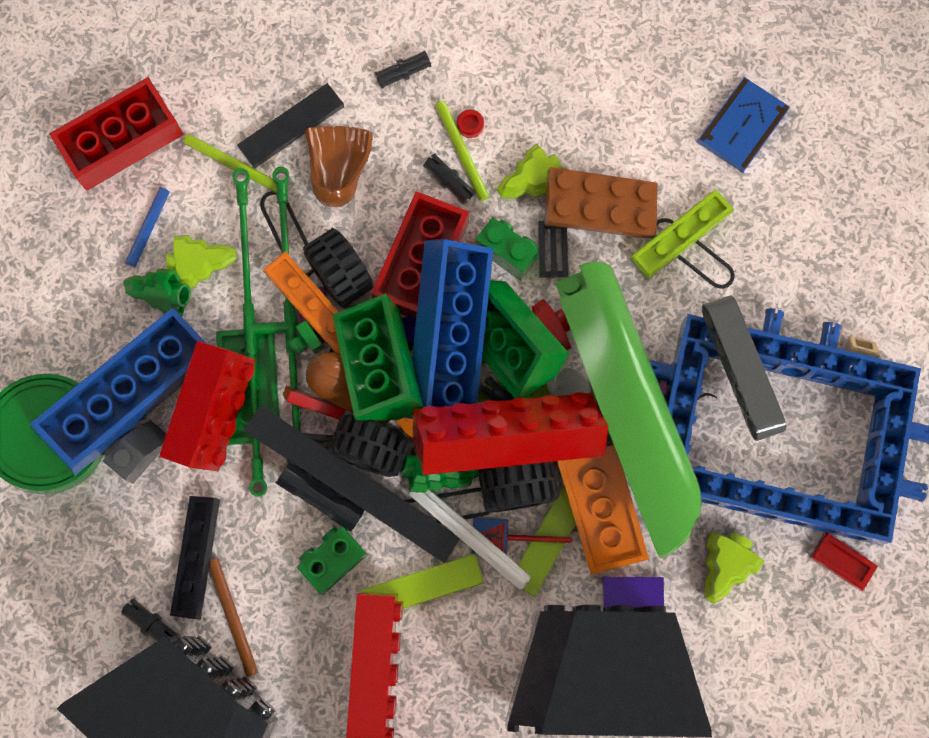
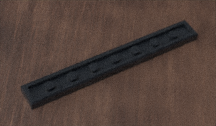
M263 406L259 407L244 429L246 433L441 562H446L460 540L453 532L343 459L333 456L328 449Z

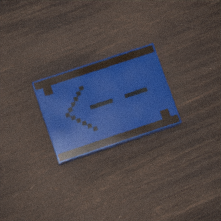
M744 77L700 136L697 143L744 173L786 115L790 106Z

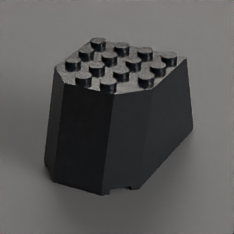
M565 605L544 606V611L536 613L505 719L507 732H519V726L535 727V734L712 737L711 726L676 613L666 612V606L633 608V605H614L602 607V611L601 605H578L572 607V611H565Z
M199 635L197 638L194 636H164L61 703L57 708L87 738H270L278 721L274 714L276 710L273 706L255 693L257 686L245 676L242 679L237 677L232 672L235 668L234 665L223 656L219 658L214 656L210 652L212 646Z

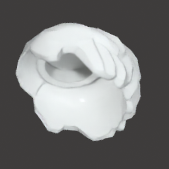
M570 365L562 366L557 376L547 383L548 395H571L575 392L591 393L589 380H586L583 372H578L576 368H572Z

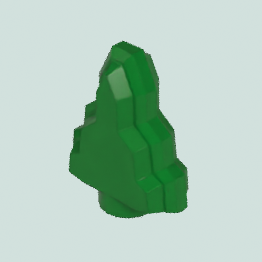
M157 269L156 272H147L145 276L134 275L123 281L126 294L133 298L145 300L152 308L162 310L164 313L173 308L182 317L185 306L190 300L191 290L189 285L181 283L180 277L174 269Z
M414 445L411 454H406L400 470V477L408 479L409 492L426 493L428 490L440 491L444 487L453 489L468 487L472 484V478L467 471L423 475Z

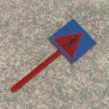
M473 518V527L506 555L508 541L572 543L573 541L571 537L508 535L509 519ZM471 549V554H477L474 550Z

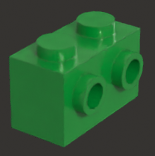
M492 217L475 238V245L494 248L492 261L521 281L537 260L539 249L536 248V243L529 237H521L513 232L514 229L509 223L504 220L498 221Z
M343 526L339 529L336 527L330 529L322 537L324 543L316 550L311 547L299 558L301 563L297 566V569L320 595L328 592L368 555Z

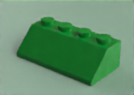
M490 281L482 359L514 398H526L557 376L569 353L506 281Z
M385 293L332 315L354 418L356 420H399L412 415L413 409L424 408L400 308Z

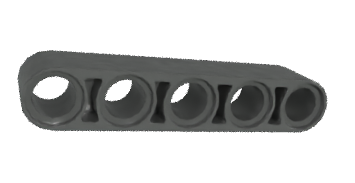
M730 295L703 304L702 314L751 436L755 441H759L785 432L786 421L736 299Z

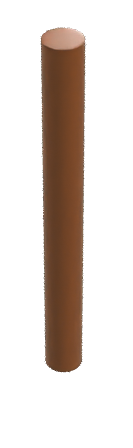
M219 559L211 560L209 571L246 676L250 677L259 672Z

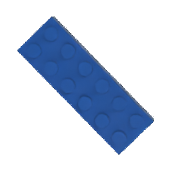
M446 239L426 240L424 243L412 355L424 407L453 406L458 403H477L494 248ZM413 414L406 418L413 419Z
M171 308L31 422L30 426L34 433L76 476L183 385L197 340L206 342Z

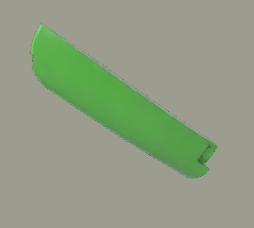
M603 262L585 263L579 265L581 272L555 282L598 405L603 418L608 424V431L658 557L662 558L678 549L691 535L690 531L701 512L702 502L699 483L613 268Z

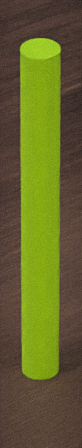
M445 101L436 103L437 112L476 191L479 201L482 202L489 199L490 196Z
M191 134L185 136L184 144L234 171L238 168L247 170L251 180L277 193L273 178Z

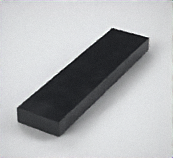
M327 83L244 139L237 146L255 169L302 137L307 128L318 126L344 108V103Z
M198 496L189 497L170 616L201 620L220 499Z

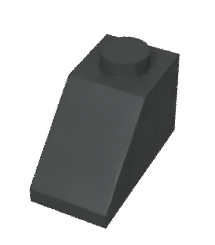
M149 420L123 437L105 457L103 462L124 480L134 484L160 454L167 433Z

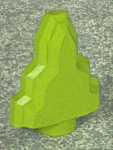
M537 144L525 152V158L517 162L515 172L506 176L496 191L501 199H517L526 194L534 198L546 195L548 169L550 167L562 168V165L555 154L547 157L543 149Z
M189 235L174 236V252L166 253L167 269L176 270L181 283L188 284L190 289L196 288L198 282L209 279L213 271L225 269L238 260L235 248L222 244L209 246L203 239L192 240Z
M713 531L710 532L705 545L709 550L705 560L709 572L704 581V599L715 604L729 594L734 584L744 583L750 574L758 573L765 561L750 550L753 545L751 540L736 532H731L729 537Z

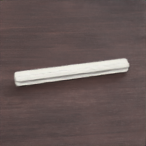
M428 490L426 493L410 492V496L514 586L521 590L528 584L531 579L530 574L431 490Z

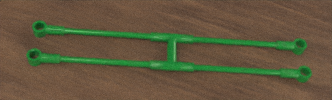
M277 167L274 169L272 177L273 182L276 184L277 204H279L282 253L286 251L289 254L286 204H288L287 184L290 176L289 171L285 167ZM238 168L233 172L232 178L236 186V199L240 214L245 355L255 359L257 354L256 335L285 333L286 353L289 356L290 387L298 389L296 353L289 344V342L297 338L295 307L285 297L283 302L284 322L255 323L254 304L251 299L246 206H248L247 186L250 183V176L247 170ZM279 173H283L286 175V178L279 180L276 176ZM239 175L246 176V179L244 181H238L236 180V177ZM255 363L254 374L249 381L251 419L258 410ZM292 404L293 427L301 432L299 406ZM252 437V481L249 485V490L253 496L262 497L267 492V484L264 481L263 458H260V441ZM262 483L264 490L261 493H255L253 491L254 484Z

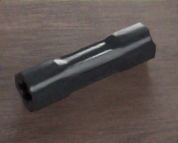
M291 462L286 465L275 484L292 495L298 496L330 517L331 520L343 526L349 532L355 528L364 513L363 509L331 491Z

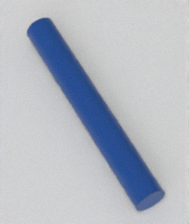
M159 187L125 264L136 267L170 193L167 189Z

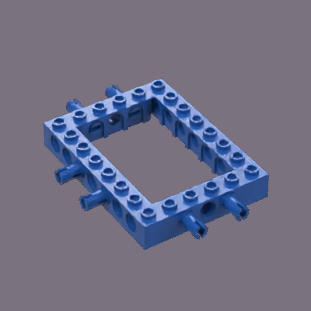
M774 308L766 309L763 330L748 328L765 371L875 396L856 506H854L855 503L849 501L841 503L824 499L825 496L820 494L811 496L795 492V488L791 487L782 489L765 485V481L762 480L753 482L736 478L735 474L732 473L724 475L707 471L703 466L692 467L699 483L701 502L876 545L892 543L899 497L924 502L927 493L922 491L928 490L926 483L903 479L909 439L929 444V425L912 422L921 368L837 349L842 327L838 323L835 324V327H832L833 322H823L820 344L781 336L780 329L784 312L778 310L775 313L776 309ZM687 314L681 323L674 361L671 365L649 360L656 378L667 381L668 389L665 401L687 455H689L691 449L689 443L692 435V425L696 423L697 416H694L697 399L703 390L701 388L704 377L703 370L708 365L709 358L720 360L704 317Z

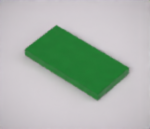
M244 329L216 332L217 347L247 356L245 355ZM275 334L256 335L257 354L255 355L258 409L260 406H263L280 418ZM249 381L245 391V402L242 408L239 409L235 421L236 429L229 440L228 446L252 444V436L244 431L251 420Z

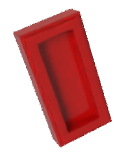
M287 385L283 392V396L288 403L338 420L346 411L318 396Z
M828 532L823 534L810 555L811 559L859 591H864L878 565Z

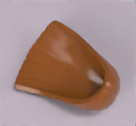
M348 126L307 128L305 134L310 155L312 191L316 199L324 206L342 207L348 204L355 195L358 180L370 155L373 133L366 129Z
M327 352L317 355L310 361L306 369V382L309 388L325 401L353 413L341 353ZM374 420V421L379 422V423H382V424L385 425V424H386L388 421H390V420Z

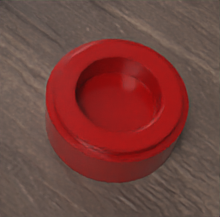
M471 109L461 112L457 118V128L460 134L466 138L479 136L484 129L483 116L478 111Z

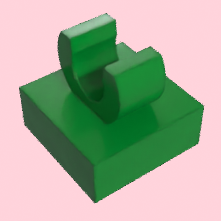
M306 320L296 326L301 336L289 342L295 353L299 355L310 347L316 355L325 349Z

